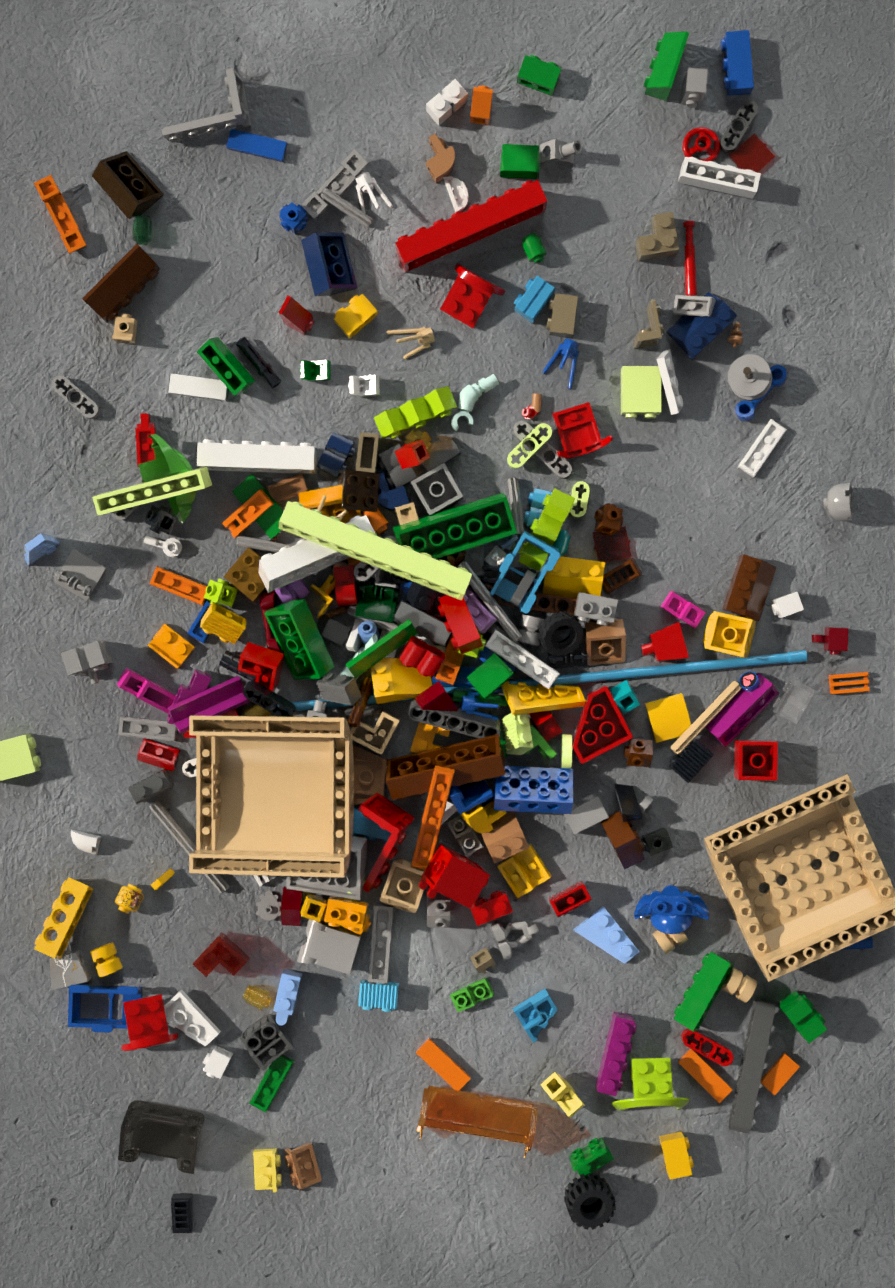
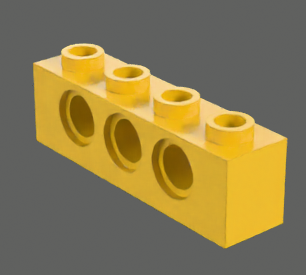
M69 877L67 881L63 882L61 886L62 892L52 905L53 911L44 922V930L37 937L34 950L61 960L94 890L93 887ZM71 895H74L75 900L69 905L68 899ZM65 913L66 919L61 923L59 918L61 914ZM57 931L58 936L52 941L51 934Z

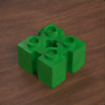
M795 990L777 1004L808 1044L827 1030L823 1025L826 1021L815 1008L812 1009L814 1005L803 993L799 995Z

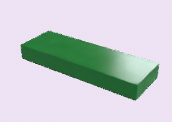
M282 1054L271 1062L249 1104L266 1113L294 1060Z

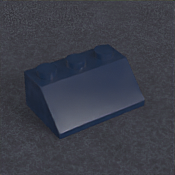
M315 232L301 240L315 296H331L358 288L344 233Z
M709 292L704 296L716 299L711 317L683 315L666 331L691 359L695 358L737 317V314L724 301Z

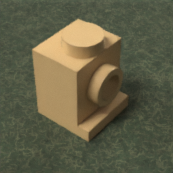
M121 314L120 317H115L112 339L117 343L135 344L137 321L135 318H132L130 314ZM123 324H127L125 330H121Z
M414 502L395 507L400 525L418 520Z

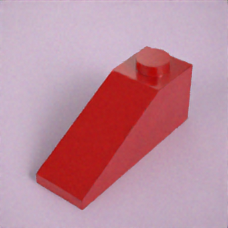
M287 295L278 313L285 325L305 335L307 331H311L314 325L313 315L296 300Z

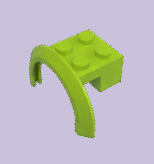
M670 1058L631 1059L630 1076L633 1082L634 1099L614 1101L612 1106L619 1111L651 1106H670L681 1110L690 1102V1099L673 1097Z

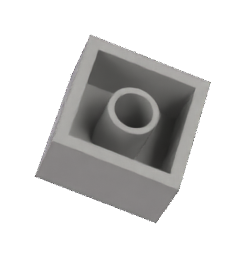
M445 463L411 481V485L429 516L437 514L463 499V495Z

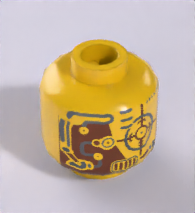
M130 884L122 886L115 899V903L119 905L118 910L127 914L130 911L136 912L144 899V895L141 893L142 890Z

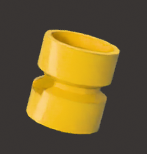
M113 942L90 951L93 962L97 963L96 969L99 977L112 974L123 968L120 958L115 956L117 950Z

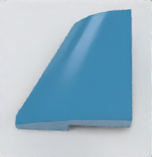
M546 989L541 990L512 1008L533 1043L537 1041V1035L541 1029H545L548 1025V1020L558 1010Z

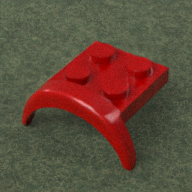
M456 263L454 269L459 274L440 310L474 328L492 294L503 296L506 291L468 270L460 263Z
M589 402L552 414L564 450L557 452L559 458L570 459L586 455L605 447L613 440L612 435L601 440Z
M162 994L123 1002L130 1043L121 1045L122 1051L148 1048L172 1042L179 1038L178 1033L169 1035Z

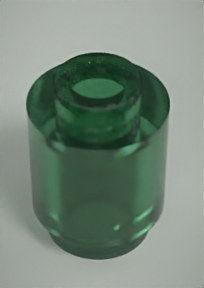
M136 215L133 220L132 240L136 241L138 245H147L148 242L152 241V221H150V217L147 215Z

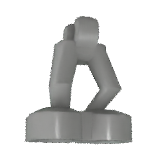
M525 921L508 923L505 929L499 922L491 925L504 961L512 958V948H519L532 940L531 934L539 931L535 923L527 925ZM511 930H522L524 933L516 941L509 942L507 940V935Z

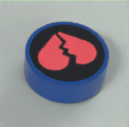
M749 671L741 675L739 684L745 691H753L759 686L760 680L756 673Z

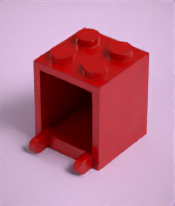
M440 844L421 876L422 879L419 887L424 890L428 885L430 886L427 892V896L430 899H433L437 892L471 909L473 904L477 902L481 890L487 885L490 875L478 863Z

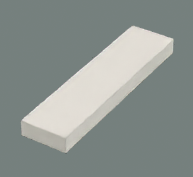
M497 630L494 631L485 645L547 689H550L560 674Z

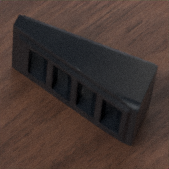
M192 1193L173 1194L171 1197L173 1233H192ZM177 1203H186V1206H177ZM177 1210H187V1213H177ZM177 1217H187V1220H177ZM177 1224H187L188 1228H177Z

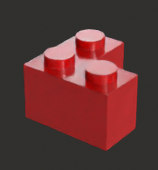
M248 642L240 655L238 670L256 676L255 682L274 692L280 680L284 654Z

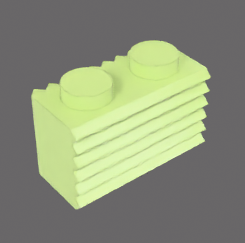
M511 712L501 719L503 721V731L505 732L504 738L506 739L505 749L507 754L523 755L533 748L529 713L513 715Z

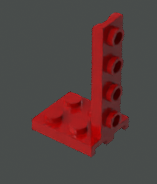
M379 793L374 794L363 802L358 809L364 817L373 820L382 829L391 833L363 885V890L367 893L373 888L377 889L381 884L382 874L388 871L390 859L392 860L398 852L396 848L406 838L404 833L415 818Z

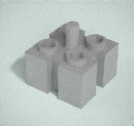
M96 641L61 653L67 674L74 675L75 678L89 675L92 685L99 683L96 671L109 668L108 664L113 663L106 641Z

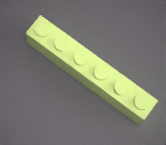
M206 466L109 491L92 498L97 515H102L205 489L212 486V482Z

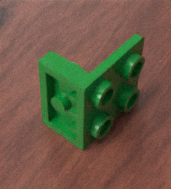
M602 1137L592 1139L586 1147L575 1149L571 1153L572 1155L569 1156L573 1171L577 1170L579 1175L584 1174L585 1176L614 1160V1156Z

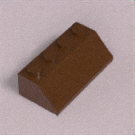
M136 244L82 299L107 323L118 316V311L122 307L125 308L131 303V298L136 293L139 294L144 290L145 284L149 280L157 277L160 268Z

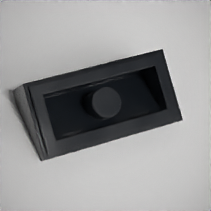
M614 784V792L623 822L641 819L642 815L633 786Z

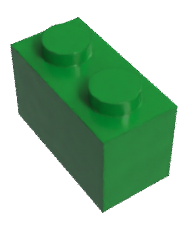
M525 55L517 76V84L553 96L560 77L561 68L556 63L541 61L537 56Z

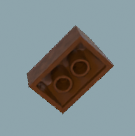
M745 554L740 555L722 610L759 622L776 567L763 560Z

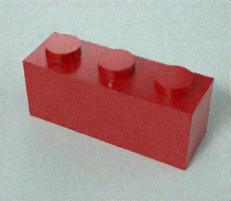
M448 595L438 598L440 605L437 607L441 617L445 616L447 619L444 624L447 632H452L454 636L451 638L454 648H459L462 655L482 647L480 635L464 598L462 601Z

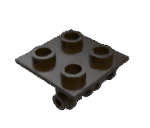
M344 470L343 475L338 478V483L343 486L341 509L377 512L379 474Z

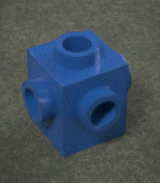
M293 202L289 205L286 204L280 210V225L286 231H292L296 235L298 231H302L307 225V211L300 204L297 206Z

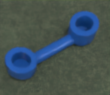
M774 365L770 368L772 384L764 396L751 402L740 401L737 403L735 412L739 420L745 422L752 420L755 416V408L774 387L782 386L786 382L787 372L782 365Z

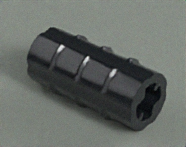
M226 650L219 665L244 677V679L255 681L256 676L238 670L240 656Z

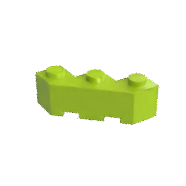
M449 386L435 389L423 397L411 399L397 408L385 410L375 416L374 420L382 439L390 437L392 440L400 437L402 432L414 427L418 429L427 425L426 422L435 418H445L451 415V411L457 408Z
M555 488L550 495L546 494L542 503L545 506L539 518H535L530 527L532 529L531 534L553 545L563 522L570 513L575 498ZM527 541L526 544H522L518 552L521 554L518 562L540 571L549 553Z

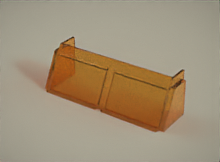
M428 1086V1089L424 1088L417 1132H420L419 1139H421L425 1126L525 1144L523 1156L525 1158L527 1151H531L535 1138L538 1108H535L534 1104L486 1095L479 1097V1094Z

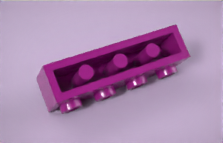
M613 1012L595 1085L597 1092L616 1096L617 1091H621L623 1084L621 1075L622 1072L626 1071L627 1061L625 1059L627 1053L630 1054L632 1042H630L631 1035L635 1034L637 1027L633 1017L630 1015Z

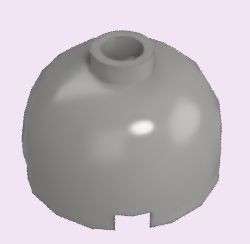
M851 482L836 484L828 491L827 498L823 499L824 510L828 509L830 516L835 520H854V512L851 513V509L854 507Z

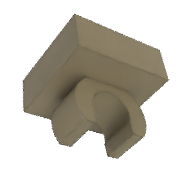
M487 947L470 957L478 973L486 974V969L490 966L493 969L495 968V961Z

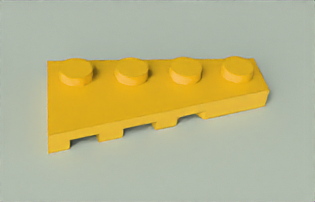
M509 681L501 685L513 715L582 707L586 703L580 687L555 685V687L547 689L542 684L528 686L526 683L518 682V685L509 684Z

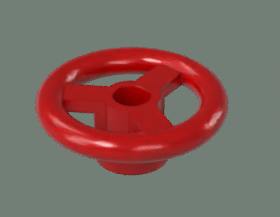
M694 128L684 137L682 144L685 157L689 158L693 157L692 154L696 152H705L710 157L699 160L713 162L720 152L719 137L709 128ZM699 133L694 147L688 149L691 137ZM707 135H709L714 141V150L710 148L711 139ZM699 143H703L705 147H700Z

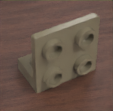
M655 299L651 300L647 306L650 329L639 331L640 333L633 340L634 349L657 345L662 335H664L663 324H659L658 318L661 315L660 306L656 304Z

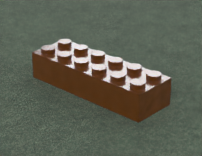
M499 734L387 759L386 783L392 800L429 792L435 766L454 769L451 787L506 775L504 751Z

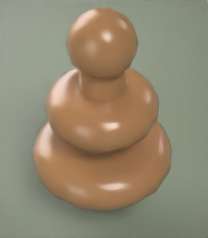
M739 322L734 324L735 329L731 330V336L727 338V341L733 344L732 347L743 343V338L741 337L743 333L739 330L741 328Z

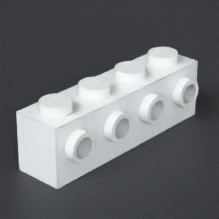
M685 157L681 166L678 183L753 199L757 193L761 173L753 170L738 169L730 165H720L712 161L706 162L694 157Z

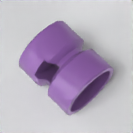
M302 579L275 590L284 604L297 600V598L302 599L310 594Z

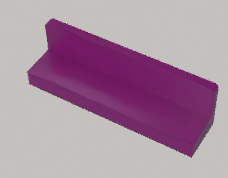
M760 673L756 674L759 677L760 684L755 690L745 691L742 688L705 727L724 747L780 694L775 686Z
M236 676L167 708L174 725L182 733L189 730L190 715L220 716L250 702V700L244 697V687L239 676Z

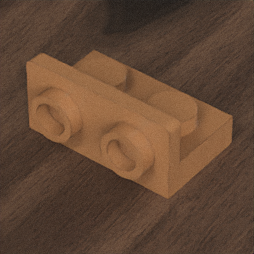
M311 1143L292 1150L289 1148L285 1149L286 1156H284V1160L290 1168L291 1174L289 1177L293 1186L304 1189L322 1181Z

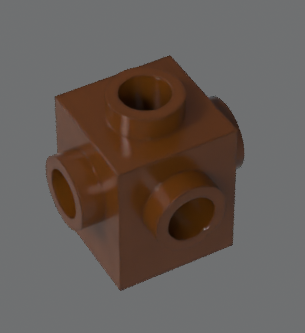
M610 503L597 509L594 515V520H596L594 531L611 536L620 531L624 519L622 516L623 509L617 508L616 505Z
M629 739L628 746H624V757L627 758V766H651L653 757L652 740Z

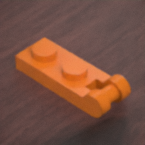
M260 489L222 524L225 528H229L234 538H237L274 503ZM235 520L240 524L238 527L234 524Z

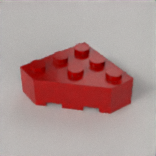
M606 685L587 694L586 703L576 728L572 748L581 764L633 738Z

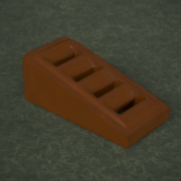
M631 558L605 573L602 585L609 594L641 576L643 573L635 559ZM629 564L635 573L634 575L631 574L627 567ZM622 568L628 577L626 580L620 571ZM615 572L621 580L620 583L617 582L613 575ZM608 576L610 577L615 586L611 587L608 580L606 579Z

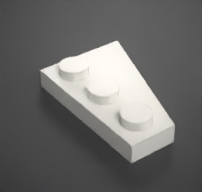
M671 349L660 354L657 358V363L670 412L673 415L679 413L682 409L683 399L679 395L678 380L675 375Z
M183 990L179 991L164 1005L168 1025L185 1032V1035L204 1046L221 1032Z

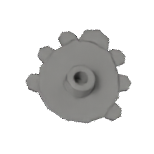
M271 891L265 892V896L260 895L261 901L256 902L258 906L256 915L268 921L281 916V911H279L281 902L277 901L278 895L273 896Z

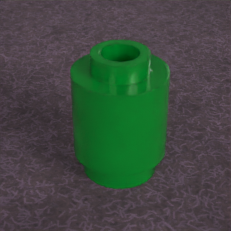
M531 233L522 238V246L529 262L536 264L543 261L547 253L540 237L536 233Z

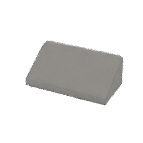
M675 295L673 315L711 317L716 299L705 296Z

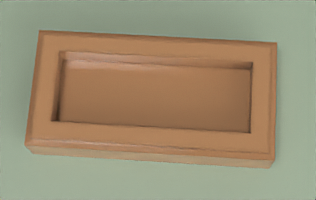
M303 473L266 486L269 494L277 504L299 496V492L309 491Z

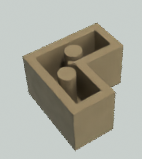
M673 212L653 215L651 220L653 234L640 236L635 242L638 261L674 256L679 251Z

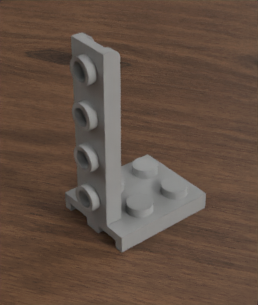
M234 68L226 69L227 77H225V84L227 89L230 90L231 95L228 96L230 107L233 108V112L164 127L162 134L168 141L178 142L181 138L185 137L196 138L202 133L213 134L218 132L219 129L225 128L230 130L241 124L243 127L251 126L244 83Z

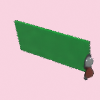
M252 473L232 492L242 505L260 489L265 492L274 505L255 521L271 539L270 541L276 542L278 534L280 536L285 534L284 530L279 529V521L283 510Z

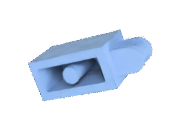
M284 969L282 972L273 1011L277 1012L276 1023L278 1025H285L289 1015H292L294 1012L303 974L301 972Z

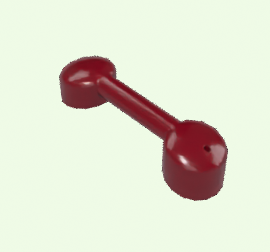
M275 590L269 593L268 591H263L260 597V606L265 627L266 645L268 649L282 653L264 614L269 609L276 607L277 593Z

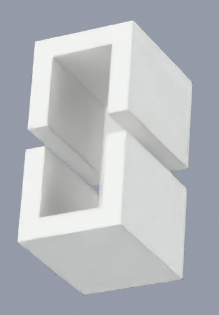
M454 79L442 90V95L438 93L426 104V112L439 126L452 115V110L456 112L468 101V93Z

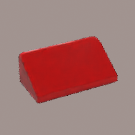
M144 738L137 754V760L174 771L181 750Z

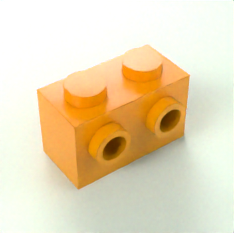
M330 896L324 922H329V926L340 927V925L348 926L347 929L359 931V929H363L368 903Z

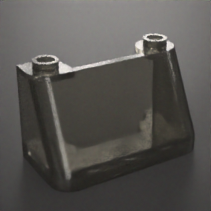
M136 1100L131 1102L121 1125L118 1160L134 1162L139 1158L140 1153L178 1159V1170L194 1174L203 1131L204 1115L195 1110Z

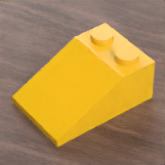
M385 658L371 667L374 695L377 704L416 698V696L432 686L430 676L425 677L416 668L404 666L399 658Z

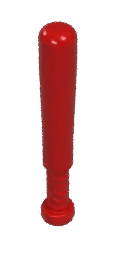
M689 220L683 222V226L686 228L685 295L697 296L695 245L693 244V227L695 222Z

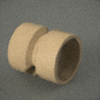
M657 930L652 933L666 955L675 949L676 944L680 946L688 940L684 932L666 934Z
M732 968L721 989L730 995L735 993L736 998L746 1003L750 1000L756 989L757 980L748 975L744 977L741 971Z

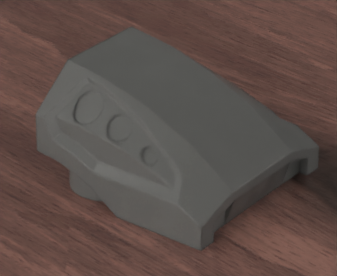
M272 1014L263 1016L240 1035V1040L262 1071L286 1051L294 1049L293 1044L278 1026Z

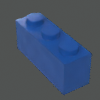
M749 30L726 32L720 42L721 51H724L722 70L726 72V77H724L723 81L724 89H727V96L751 94L754 83Z

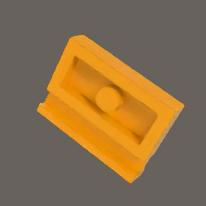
M167 624L160 628L152 641L147 645L177 669L180 668L182 663L195 649V646Z

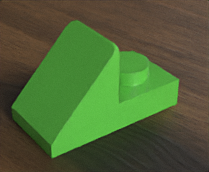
M530 724L533 748L531 750L539 745L538 751L544 758L549 756L552 759L557 754L533 725Z

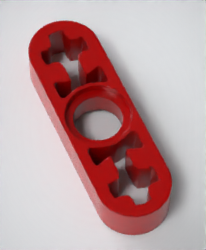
M685 1029L682 1032L681 1039L685 1046L721 1066H729L733 1062L734 1057L729 1048L698 1031L693 1032L690 1029ZM693 1034V1037L699 1041L698 1047H696L697 1043L693 1040L688 1042L686 1036ZM710 1042L713 1047L710 1052L702 1050L704 1043ZM716 1050L721 1054L727 1052L728 1059L721 1061L722 1058L716 1054Z

